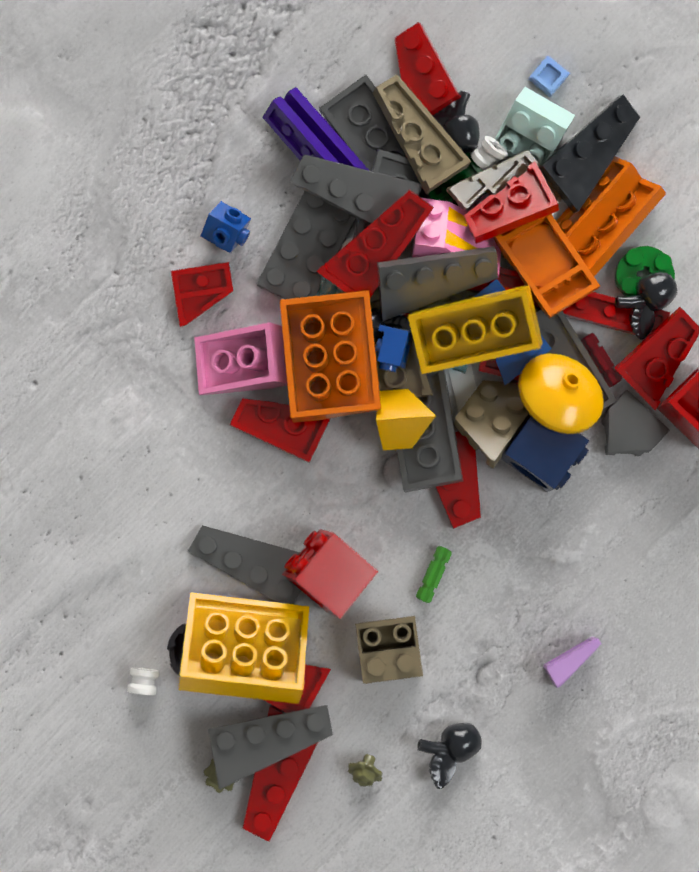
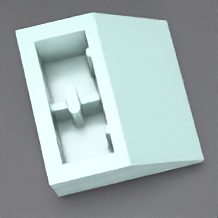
M524 87L514 101L495 140L507 150L508 157L528 150L539 164L542 165L555 152L575 115Z

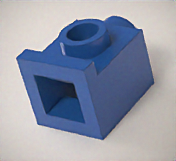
M380 325L378 331L384 335L383 339H378L375 348L376 356H378L377 361L379 362L378 369L396 373L397 368L405 369L413 339L412 333Z

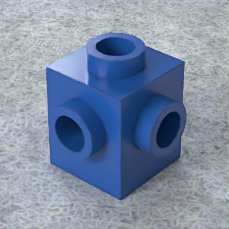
M221 201L208 214L200 236L215 244L216 247L231 253L238 245L243 246L250 235L247 227L251 218L243 214L239 209Z

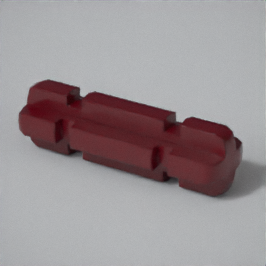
M590 333L583 337L580 341L585 349L588 350L599 372L604 375V380L608 387H613L621 382L622 376L616 370L614 371L613 366L615 365L603 346L599 347L598 343L600 341L594 333Z

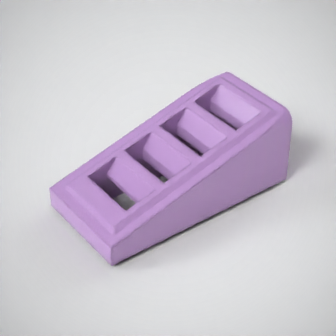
M591 636L544 664L543 668L556 688L562 686L601 645L600 640Z

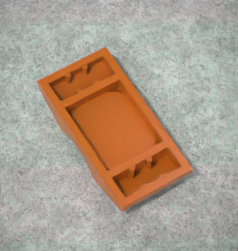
M551 214L493 237L502 254L514 267L524 285H530L532 298L549 319L600 288V284Z

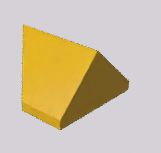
M409 389L379 391L381 410H377L376 423L382 449L413 448L436 415Z

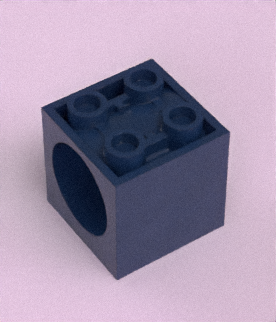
M530 416L501 459L544 491L549 492L554 489H561L571 476L568 470L572 465H579L587 455L589 450L585 446L590 440L580 433L565 434L553 431Z

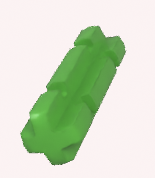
M442 546L436 548L433 555L435 557L434 561L430 562L422 580L424 584L422 587H419L416 594L419 600L426 603L432 601L435 594L433 590L434 588L437 589L446 568L444 565L446 562H449L452 555L449 549Z

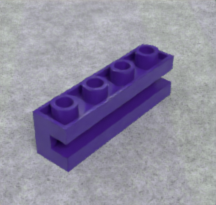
M297 87L289 90L284 99L279 96L272 100L262 118L299 160L305 154L370 171Z

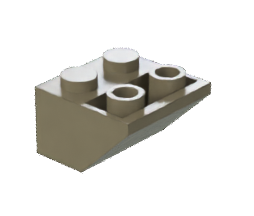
M415 616L355 624L363 684L423 676Z

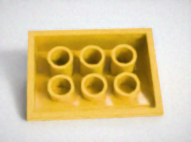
M190 593L178 690L299 704L304 683L310 606Z

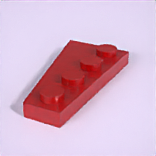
M409 190L316 272L346 293L369 290L371 298L379 287L377 263L398 260L434 207Z
M270 705L267 717L284 714V712ZM318 742L255 772L242 829L270 842Z

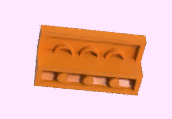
M615 156L579 212L573 213L568 207L556 222L595 277L666 195V192L662 186L643 179L632 163Z

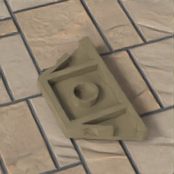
M483 380L456 415L454 426L461 435L468 438L469 444L475 451L479 449L487 458L486 464L494 469L531 414L527 411L521 400L518 383L509 382L505 385L501 381Z

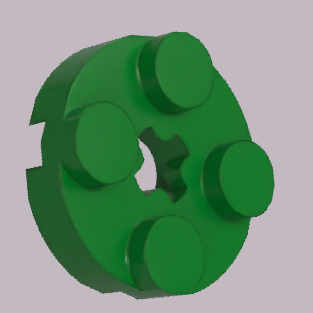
M640 246L629 250L618 262L615 269V284L624 295L623 297L637 295L636 284L641 279V277L637 276V272H642L644 268L648 269L650 274L664 271L675 279L671 257L651 246Z

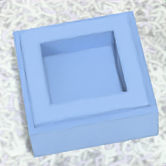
M547 55L529 76L528 80L551 98L569 77L570 73Z

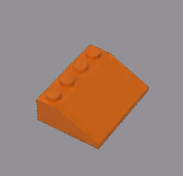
M369 290L280 300L292 421L296 423L324 420L381 410Z

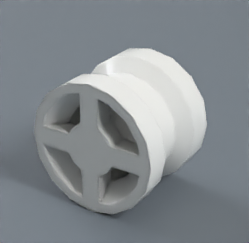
M485 136L481 141L482 146L472 152L471 158L480 168L485 170L497 164L499 160H504L508 153L497 140L490 136Z
M130 667L129 674L132 678L131 683L127 685V692L141 695H156L155 679L159 677L160 671L149 668Z

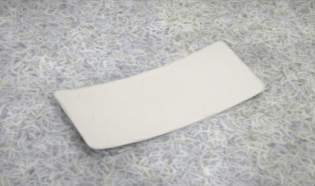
M471 364L448 368L458 411L462 409L477 389Z

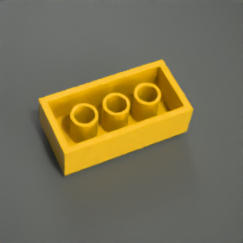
M530 285L417 310L408 315L422 374L540 349L543 344Z

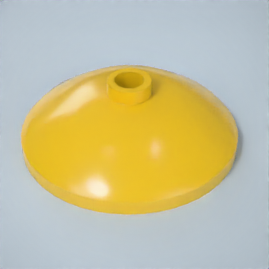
M554 353L542 354L530 360L520 374L518 387L521 400L531 416L543 426L560 433L577 434L591 428L600 418L604 406L601 387L594 375L583 364L573 358Z

